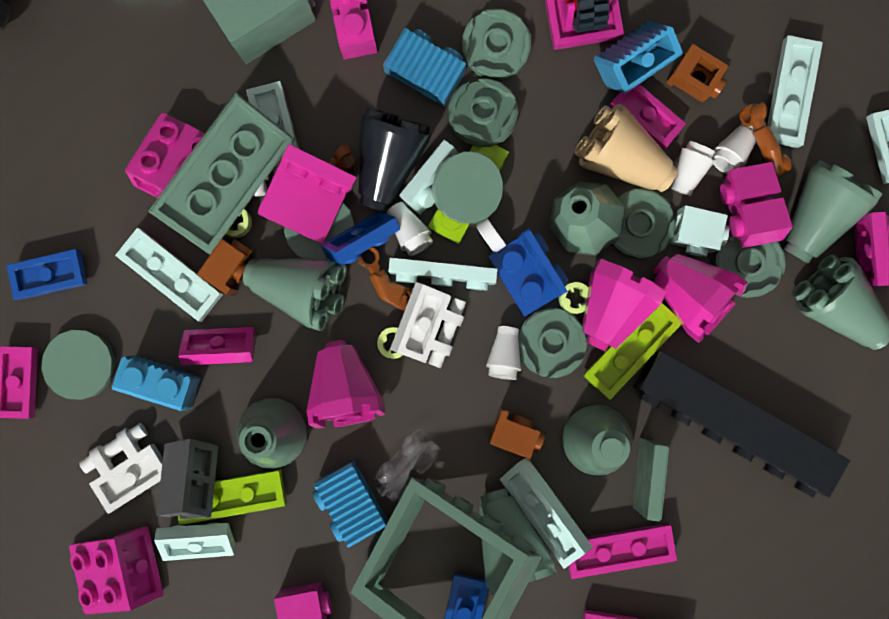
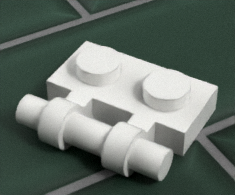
M416 282L390 350L426 363L430 351L433 350L428 364L441 368L445 356H450L453 346H450L455 330L457 326L461 327L464 317L461 315L466 302L453 298L449 310H446L451 299L450 295ZM444 320L438 339L435 340L441 322Z
M141 423L131 429L125 428L118 432L116 439L105 446H96L89 451V456L79 462L81 469L85 473L95 468L101 476L89 483L108 514L160 482L163 457L155 444H151L143 450L138 446V441L148 435L146 428ZM124 451L128 459L114 467L111 463V458Z

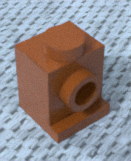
M692 44L684 53L666 83L671 87L672 85L678 87L703 103L710 96L715 99L727 82L723 75L729 66L695 44ZM692 75H699L702 78V82L692 77Z
M221 239L197 275L226 295L235 296L238 290L233 285L235 282L240 284L243 281V273L247 263L252 259L249 255L253 250L236 239L232 243Z
M500 408L488 439L489 444L531 459L533 451L539 453L546 433L534 428V421L518 414H514L513 419L507 418L509 412Z

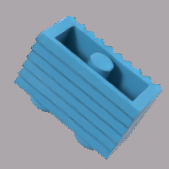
M647 20L645 25L641 24L640 29L635 28L634 33L629 32L628 37L624 36L622 41L618 40L617 45L612 44L611 49L606 48L605 52H600V56H595L594 63L607 88L610 87V89L612 88L617 92L625 94L680 57L683 51L673 27Z
M404 28L383 63L384 72L445 107L466 71V63L462 61V55L452 48L445 47L442 50L432 43V38L421 30L415 29L414 32H411Z
M139 355L125 356L120 360L112 390L183 411L192 408L201 377L199 374L194 375L193 372L187 373L186 370H180V368H173V366L160 364V362L147 360V358H140Z
M354 459L321 477L313 484L316 489L312 492L315 502L322 511L328 510L333 520L330 523V527L334 536L339 542L344 540L348 548L386 527L388 520Z

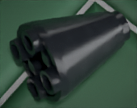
M367 108L365 114L362 115L360 128L358 193L361 195L359 203L372 209L386 211L388 204L393 203L427 147L431 138L429 134L431 127L400 119L399 123H397L399 116Z

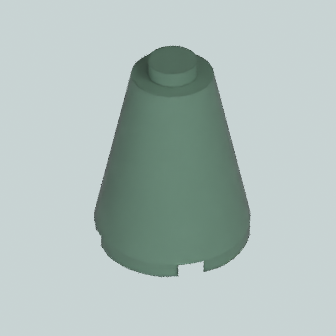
M592 404L578 410L568 418L562 432V446L567 458L577 469L590 475H605L616 471L627 461L633 446V434L628 421L620 412L606 405Z

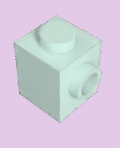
M685 205L677 210L675 217L676 228L670 244L685 247L687 254L707 257L708 253L719 251L721 246H725L730 227L726 225L728 215Z

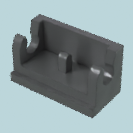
M194 439L165 444L156 516H180V519L211 517L218 456L217 445Z

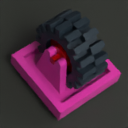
M545 0L553 50L618 40L624 36L618 0Z

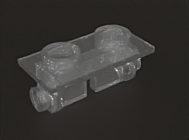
M418 428L413 435H409L403 440L395 456L389 462L382 464L378 469L372 482L382 497L386 496L393 503L398 498L401 499L411 478H415L409 472L414 468L423 475L435 460L439 458L437 453L441 448L432 440L429 441Z

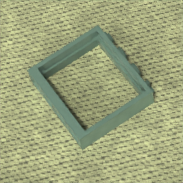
M427 477L426 480L411 478L350 593L383 619H426L380 584L426 500L513 559L510 568L482 618L509 619L542 556L531 549L533 545L527 542L528 539L515 533L511 536L503 531L502 527L504 524L488 514L481 516L473 511L475 505L459 495L452 497L446 493V486L443 483L436 482L430 477Z

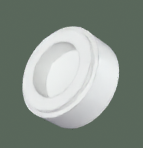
M488 218L476 223V228L493 252H498L506 246Z

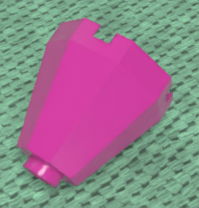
M676 254L671 259L666 256L660 261L653 272L657 275L654 283L667 292L664 297L665 301L677 316L686 333L698 343L703 340L704 333L708 336L736 304L731 298L735 294L741 297L748 283L734 272L680 254Z
M603 259L597 260L590 274L582 332L588 335L586 342L603 351H606L608 346L616 349L661 305L667 292L644 277L640 279L632 275L634 272Z
M345 340L326 343L325 348L317 352L307 406L309 426L317 429L326 428L325 421L333 420L334 427H344L376 419L375 414L379 416L385 415L384 400L356 348L353 345H347Z

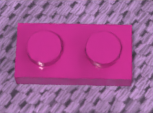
M640 84L625 94L619 93L608 106L609 108H613L618 104L625 106L663 151L686 125L684 121Z
M255 328L184 330L178 354L181 365L253 362L257 338Z
M0 346V418H35L38 347Z

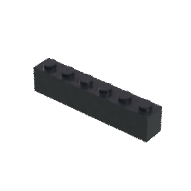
M656 351L649 358L633 388L642 392L639 399L657 409L660 404L672 410L670 416L686 426H689L691 422L703 427L700 433L718 444L724 439L734 445L733 453L749 462L754 457L765 463L764 471L783 480L785 475L796 481L795 489L812 498L815 497L816 493L830 498L851 461L662 351Z

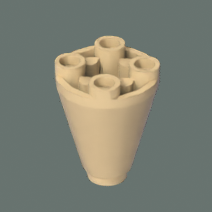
M618 104L613 108H609L606 105L602 107L594 119L595 128L589 137L584 136L575 148L574 154L580 157V165L587 170L649 190L657 189L663 192L668 189L678 173V169L673 166V161L625 106Z

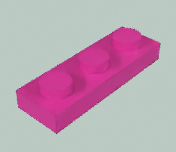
M669 523L587 536L586 538L593 548L570 564L568 570L570 578L576 579L677 561L672 527Z

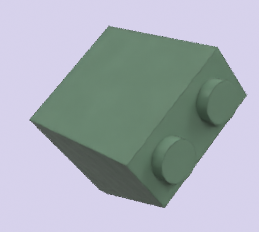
M203 0L227 39L246 65L316 21L312 12V8L316 6L313 0Z

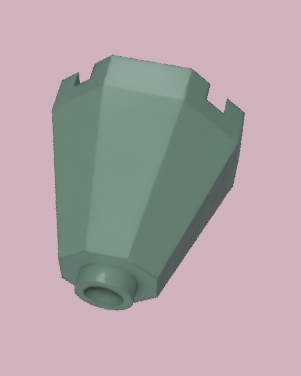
M576 181L554 198L549 228L567 252L598 256L609 245L621 239L625 208L607 184Z

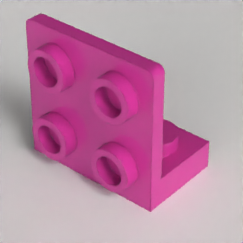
M161 113L125 169L133 186L157 198L204 135V132L165 113Z
M288 144L258 209V214L318 243H323L345 195L351 190L356 177Z
M886 212L869 213L854 225L857 263L863 269L872 287L889 286V215H886Z
M148 526L138 527L111 538L78 542L69 546L70 563L75 572L79 590L78 598L85 614L131 611L164 596Z

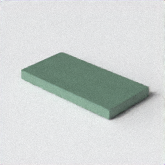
M234 93L147 211L210 255L283 156L288 144L291 145L295 138L239 94Z

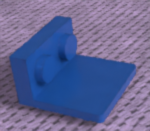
M529 228L523 231L516 240L487 257L493 268L497 269L498 276L524 317L568 292L564 286L568 283L565 273L558 264L551 265L545 255L549 249L544 239L538 232L533 235Z

